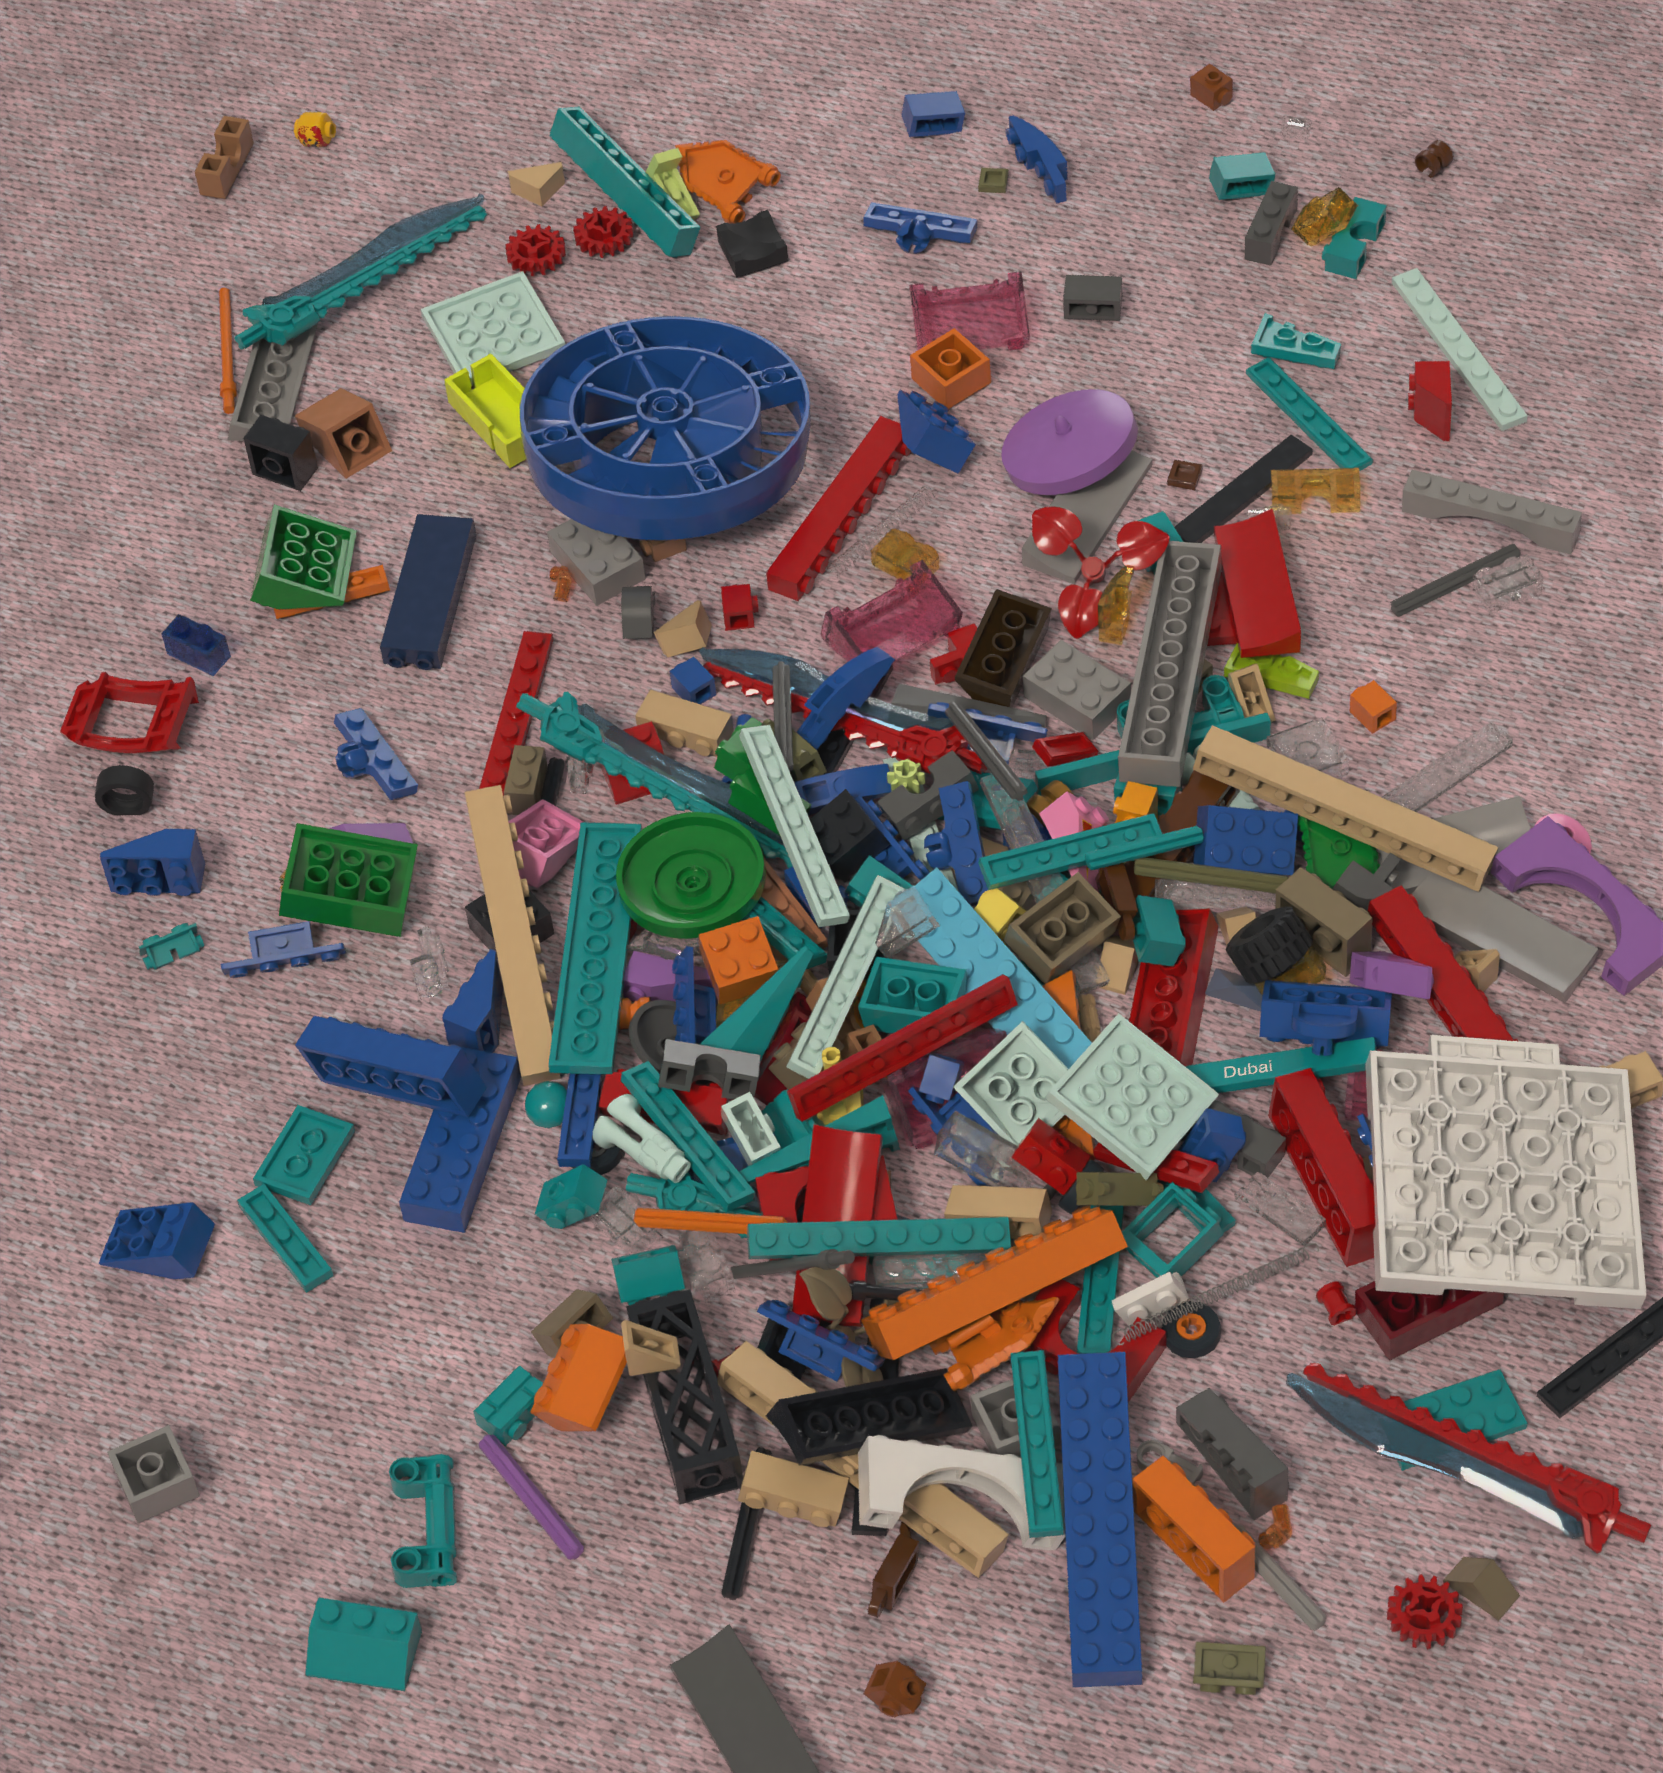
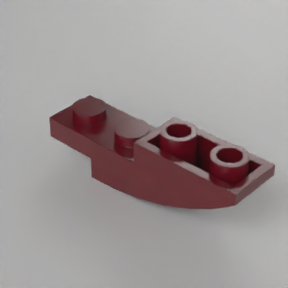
M800 992L793 995L789 1003L790 1007L777 1031L774 1042L765 1051L759 1066V1076L754 1097L766 1106L770 1102H774V1099L783 1090H787L784 1084L768 1069L776 1060L773 1055L783 1044L791 1043L794 1039L791 1035L792 1032L803 1022L807 1023L812 1013L806 1002L807 997Z

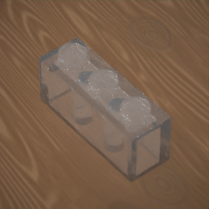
M954 1111L938 1132L934 1155L991 1187L1027 1188L1034 1180L1035 1174L1011 1158L1017 1145L959 1112Z

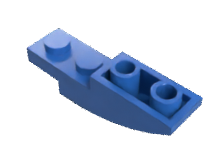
M1009 116V128L1006 129V137L1010 145H1015V155L1018 162H1023L1027 170L1035 168L1037 177H1043L1044 179L1043 184L1047 196L1052 195L1056 204L1067 201L1065 180H1068L1067 161L1061 151L1038 128L1019 117Z
M875 647L851 659L836 670L804 704L811 710V713L800 726L797 733L817 750L826 741L838 720L845 715L849 705L853 703L860 708L871 696L873 689L881 678L888 673L895 659L879 647Z
M888 764L852 768L795 782L800 797L812 804L808 815L818 813L845 789L854 798L860 795L866 802L871 799L884 797L892 792L891 784L887 781V772H890Z

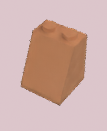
M342 388L295 415L299 427L310 431L313 447L345 479L392 451L373 404Z

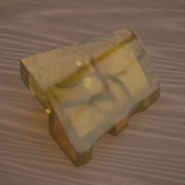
M1126 565L1115 574L1100 597L1098 603L1100 642L1123 644L1130 618L1132 591H1129V585L1134 574V566Z

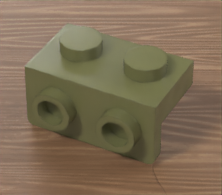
M1196 1642L1193 1684H1199L1201 1692L1221 1693V1686L1235 1687V1694L1256 1695V1688L1264 1689L1266 1646Z

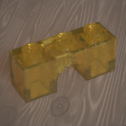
M1359 468L1271 470V503L1274 514H1301L1302 502L1311 496L1325 498L1330 503L1331 513L1360 512Z

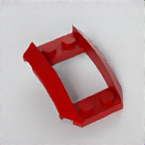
M101 672L99 679L95 682L90 683L87 680L77 686L60 733L78 745L109 752L152 753L182 749L176 742L189 705L199 703L195 682L192 677H186L185 682L174 683L172 679L137 681L108 675L107 672ZM104 699L157 705L146 737L115 738L92 734L91 732Z

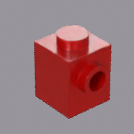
M750 584L721 587L725 631L755 628L753 613L759 612L757 595H751Z

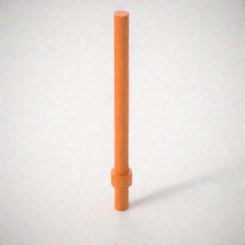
M221 288L219 290L222 360L220 396L223 398V411L226 414H232L235 409L234 397L237 396V385L233 378L230 290L228 288Z

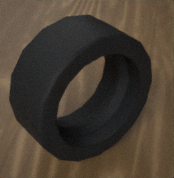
M117 765L102 770L97 777L95 802L102 810L112 815H142L152 805L154 781L149 774L132 766ZM112 789H128L137 794H121Z

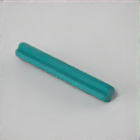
M1193 826L1087 852L1085 854L1086 865L1090 870H1096L1201 844L1204 841L1203 831L1198 826Z

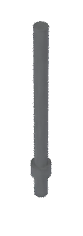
M836 1249L821 1251L817 1255L732 1266L728 1270V1275L731 1279H740L806 1270L812 1267L831 1270L838 1268L842 1264L852 1263L855 1256L851 1250L837 1251Z

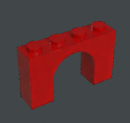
M884 1155L880 1158L873 1221L898 1220ZM799 1167L794 1171L783 1173L769 1172L763 1176L755 1177L756 1194L761 1216L783 1217L787 1223H798L797 1213L805 1202L809 1167Z
M1063 1279L1042 1288L1034 1300L1037 1301L1058 1297L1059 1302L1033 1340L1030 1348L1023 1351L1044 1350L1046 1370L1054 1375L1059 1374L1058 1355L1079 1354L1068 1348L1060 1337L1063 1329L1081 1305L1080 1288ZM1137 1317L1133 1324L1135 1325L1136 1322H1140L1142 1319ZM1142 1321L1141 1324L1146 1329L1145 1321ZM1150 1323L1151 1332L1146 1329V1334L1141 1332L1140 1324H1136L1141 1332V1337L1137 1336L1135 1326H1131L1136 1339L1131 1337L1128 1330L1130 1342L1124 1336L1119 1343L1124 1342L1123 1345H1117L1114 1349L1107 1352H1125L1128 1403L1166 1349V1331L1158 1327L1154 1330Z

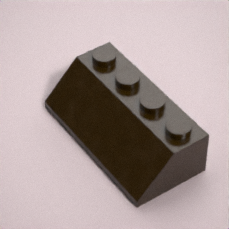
M996 589L955 675V681L973 700L1012 708L1023 686V675L1031 668L1048 631L1052 608Z

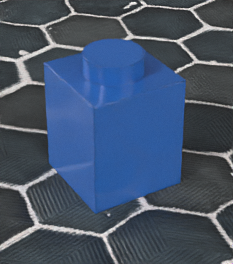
M694 656L685 662L679 663L669 671L672 689L682 699L701 705L716 696L714 677Z
M935 1052L930 1054L919 1092L926 1093L925 1099L932 1102L944 1104L945 1100L950 1101L955 1095L956 1090L953 1086L959 1082L964 1061Z

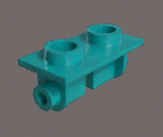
M183 923L171 929L172 933L163 937L154 935L145 939L142 942L143 945L138 947L140 956L147 954V957L142 958L146 969L153 968L156 970L174 962L170 952L174 949L179 959L200 952L199 948L204 947V943L200 935L194 937V934L197 933V924L188 925V923Z

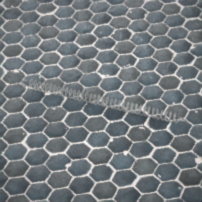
M1316 1243L1305 1245L1303 1248L1294 1250L1293 1253L1290 1252L1288 1255L1279 1257L1278 1260L1275 1259L1273 1262L1270 1261L1268 1264H1264L1263 1267L1259 1266L1258 1269L1255 1268L1253 1271H1248V1274L1239 1275L1238 1278L1228 1280V1282H1224L1222 1285L1219 1284L1217 1287H1213L1212 1290L1204 1291L1202 1294H1198L1197 1297L1193 1296L1192 1299L1182 1301V1303H1178L1176 1306L1173 1305L1171 1308H1167L1166 1311L1162 1310L1161 1313L1151 1315L1150 1318L1147 1317L1145 1320L1136 1322L1135 1325L1131 1324L1130 1327L1117 1330L1112 1335L1113 1342L1116 1345L1124 1344V1342L1118 1344L1114 1341V1335L1119 1331H1124L1126 1340L1130 1342L1131 1339L1126 1331L1127 1328H1129L1131 1337L1136 1339L1131 1326H1135V1332L1139 1337H1141V1332L1146 1334V1329L1151 1332V1327L1146 1321L1147 1319H1150L1152 1328L1156 1330V1324L1151 1319L1153 1316H1155V1321L1160 1328L1162 1327L1161 1321L1164 1325H1167L1166 1318L1171 1323L1172 1318L1167 1312L1168 1309L1171 1310L1173 1319L1177 1320V1315L1182 1318V1312L1186 1316L1187 1310L1192 1314V1307L1197 1311V1304L1202 1309L1203 1304L1208 1306V1301L1213 1304V1299L1218 1302V1296L1220 1299H1223V1294L1228 1297V1291L1232 1295L1234 1293L1233 1289L1238 1293V1286L1243 1290L1244 1286L1249 1287V1283L1251 1285H1254V1281L1259 1283V1278L1264 1281V1276L1266 1278H1269V1274L1274 1276V1271L1279 1274V1269L1282 1272L1284 1267L1289 1269V1264L1294 1267V1262L1299 1265V1259L1294 1254L1295 1252H1298V1256L1299 1253L1303 1258L1301 1262H1304V1257L1299 1250L1303 1249V1252L1305 1251L1308 1256L1307 1260H1309V1254L1304 1248L1314 1244L1319 1252V1247ZM1219 1286H1222L1223 1294L1221 1290L1218 1288ZM1209 1291H1212L1213 1299L1211 1295L1208 1293ZM1204 1293H1207V1299L1203 1296ZM1184 1302H1186L1187 1310L1184 1307V1305H1182ZM1173 1307H1176L1177 1315L1172 1309ZM1162 1312H1166V1318L1162 1315ZM1142 1321H1145L1146 1329L1141 1324ZM1136 1324H1140L1141 1332L1136 1326Z

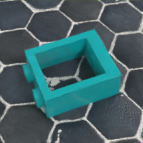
M1173 1182L1122 1231L1128 1245L1125 1250L1156 1278L1168 1272H1171V1274L1178 1272L1182 1277L1224 1235L1219 1225L1220 1217L1210 1207L1207 1206L1205 1209L1200 1207L1196 1203L1198 1198L1191 1190L1187 1188L1181 1190ZM1178 1206H1181L1204 1229L1169 1264H1166L1142 1241Z

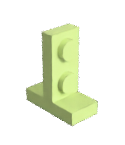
M675 148L654 154L646 173L693 220L698 219L700 213L677 170L682 159L679 149Z

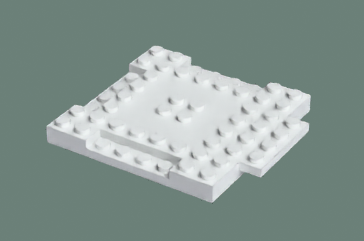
M1430 1035L1428 1041L1429 1055L1370 1050L1365 1066L1368 1120H1371L1376 1224L1373 1232L1376 1291L1442 1295L1444 1289L1570 1297L1574 1298V1305L1641 1309L1646 1298V1284L1628 1069L1560 1064L1559 1044Z

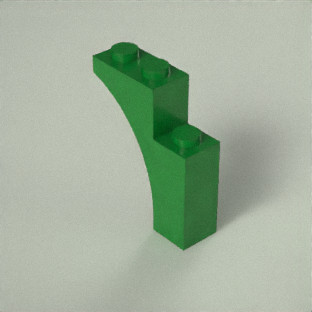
M751 717L744 725L739 724L735 728L728 741L724 739L718 745L715 751V755L718 757L714 769L733 780L729 787L732 793L728 803L780 836L739 737L742 728L762 725V722ZM801 798L808 814L812 804Z

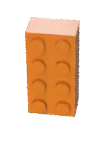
M1163 1455L1132 1478L1134 1512L1223 1602L1227 1601L1255 1579L1256 1546L1251 1536L1245 1531L1240 1532L1232 1524V1520L1227 1512L1222 1508L1217 1509L1209 1501V1497L1203 1488L1198 1485L1194 1486L1177 1463L1172 1464Z

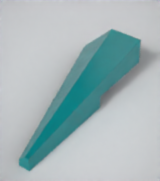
M804 946L699 1045L758 1054L761 1061L790 1007L789 1003L796 989L800 987L803 981L802 977L810 960L814 959L815 954Z
M883 1095L825 1126L846 1131L881 1134L883 1138L882 1149L889 1148L891 1152L900 1150L892 1118ZM813 1132L739 1171V1173L750 1185V1183L755 1182V1177L763 1176L769 1172L780 1173L799 1167H809Z

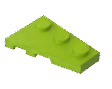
M1237 643L1224 667L1223 676L1228 678L1229 673L1256 663L1258 664L1265 688L1309 699L1319 680V671L1291 656L1283 657L1277 654L1241 658Z

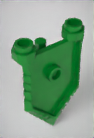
M1298 815L1297 830L1303 833L1301 837L1302 842L1305 844L1303 845V851L1306 852L1304 854L1305 861H1307L1306 871L1310 874H1316L1331 889L1334 888L1336 882L1352 861H1355L1372 874L1380 867L1377 861L1379 859L1378 852H1376L1377 848Z

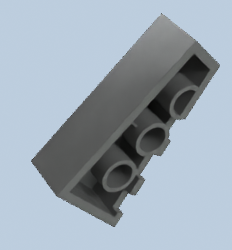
M1208 1388L1176 1407V1423L1253 1520L1258 1519L1287 1501L1289 1487L1288 1467L1229 1408L1223 1397H1218Z

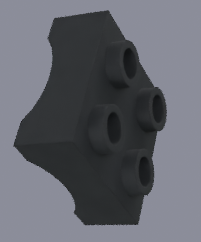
M768 210L759 212L754 217L740 223H723L716 226L718 242L736 278L788 262L787 245L779 235Z

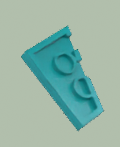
M1264 313L1251 345V354L1261 355L1266 358L1273 357L1288 360L1293 363L1315 365L1320 368H1335L1341 352V343L1314 332L1302 333L1295 330L1296 325L1287 321L1284 325L1273 321L1272 315Z

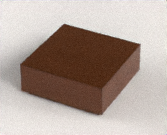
M1174 459L1167 479V485L1196 490L1203 465Z

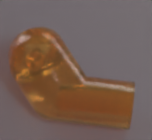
M553 566L549 575L552 582H557L553 599L555 601L568 602L572 584L569 569L566 566Z
M1285 1504L1275 1505L1272 1508L1274 1523L1266 1531L1259 1534V1544L1265 1550L1276 1549L1291 1538L1292 1526L1289 1508Z

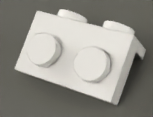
M1168 1272L1112 1300L1115 1312L1130 1327L1137 1317L1145 1320L1147 1317L1150 1318L1151 1315L1161 1313L1162 1310L1166 1311L1167 1308H1171L1173 1305L1176 1306L1178 1303L1187 1301L1189 1298L1180 1274L1178 1272L1173 1274Z

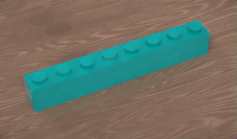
M580 106L558 108L549 136L558 144L559 148L564 150L573 159V162L579 165L587 173L588 177L594 180L603 192L620 209L627 213L633 222L663 250L664 254L674 258L691 255L701 227Z

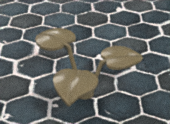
M812 1267L802 1271L799 1275L807 1285L815 1308L823 1318L833 1321L825 1329L829 1331L831 1329L839 1330L849 1337V1341L855 1343V1337L866 1332L864 1326L854 1331L849 1327L838 1326L849 1313L846 1304L852 1299V1291L847 1279L836 1269L823 1270L818 1267ZM896 1284L891 1286L897 1288L910 1289L908 1286H905L903 1284ZM884 1300V1303H886L887 1306L899 1302L894 1300ZM843 1357L841 1370L846 1387L884 1380L880 1369L872 1371Z

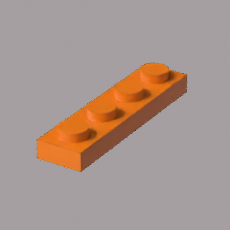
M383 565L349 573L344 603L390 591ZM324 607L274 608L276 619L311 610H319Z

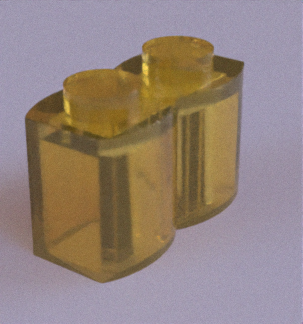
M891 529L871 550V563L874 567L919 590L939 569V555L932 546L915 542L909 533Z

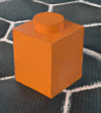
M1374 680L1365 686L1356 688L1350 694V713L1372 734L1396 720L1397 702Z

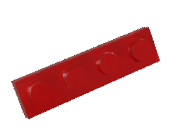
M1101 1143L1094 1147L1093 1153L1096 1160L1135 1172ZM1173 1149L1153 1173H1157V1179L1168 1183L1173 1182L1175 1185L1202 1193L1219 1174V1169L1216 1162Z

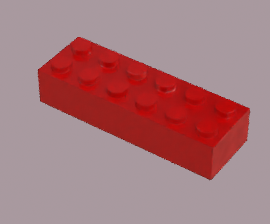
M1311 1068L1275 1077L1268 1117L1275 1130L1286 1138L1285 1150L1345 1266H1352L1374 1258L1373 1232L1376 1226L1374 1180L1369 1179L1366 1174L1362 1156L1359 1153H1355L1348 1130L1346 1128L1343 1129L1338 1120V1112L1335 1105L1330 1104L1327 1100L1323 1082L1320 1079H1316Z

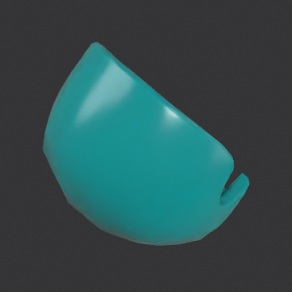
M553 1081L535 1084L527 1093L525 1099L527 1117L536 1126L549 1129L561 1125L567 1089L560 1083Z

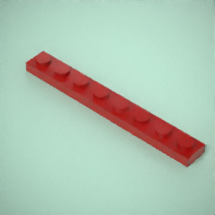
M523 632L479 789L501 785L504 796L514 746H525L532 720L531 715L516 708V705L523 693L536 699L538 698L553 643L552 633Z
M1004 974L998 976L787 1090L796 1118L803 1122L1017 1006L1009 977Z

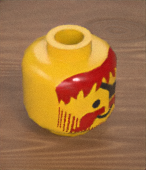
M304 112L295 121L294 134L296 139L305 147H326L336 135V125L325 112Z

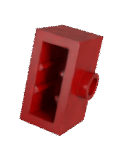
M1040 1118L1036 1120L1011 1156V1158L1062 1195L1077 1179V1172H1082L1091 1157Z

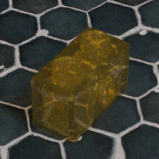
M1338 187L1320 198L1316 196L1302 208L1291 230L1307 245L1314 246L1345 229L1358 205Z

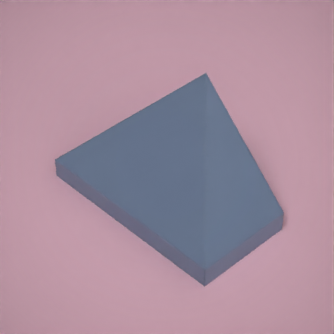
M1216 968L1205 994L1261 1012L1265 983L1250 984L1245 981L1242 975Z

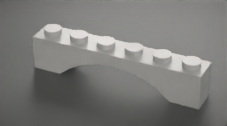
M1413 469L1403 489L1402 512L1429 519L1448 516H1472L1488 519L1520 532L1539 547L1572 554L1580 535L1582 512Z

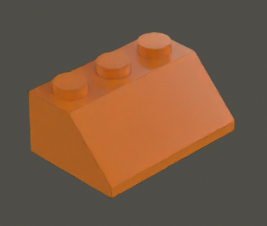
M570 1324L561 1337V1345L555 1358L549 1363L548 1374L544 1383L534 1396V1404L530 1413L559 1431H596L627 1364L623 1336L590 1324Z

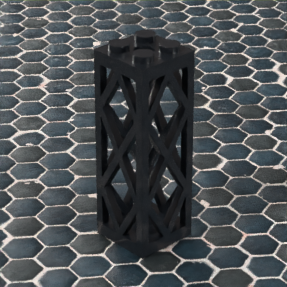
M691 1290L673 1291L666 1296L651 1300L643 1299L626 1306L630 1322L677 1337V1339L688 1337L692 1341L689 1351L678 1344L679 1356L685 1360L681 1374L675 1369L662 1371L677 1383L674 1393L657 1381L660 1372L642 1374L679 1504L740 1489L743 1481L740 1455ZM692 1367L698 1370L693 1384L688 1381ZM703 1378L709 1397L700 1390ZM684 1390L689 1393L686 1404L681 1401ZM660 1395L670 1402L667 1413H665ZM696 1399L713 1412L710 1423L693 1410ZM677 1409L683 1412L678 1427L673 1424ZM689 1418L707 1432L702 1447L684 1433ZM715 1438L717 1441H719L717 1448L715 1450L710 1451L713 1440ZM680 1443L684 1444L696 1455L682 1457L678 1453Z

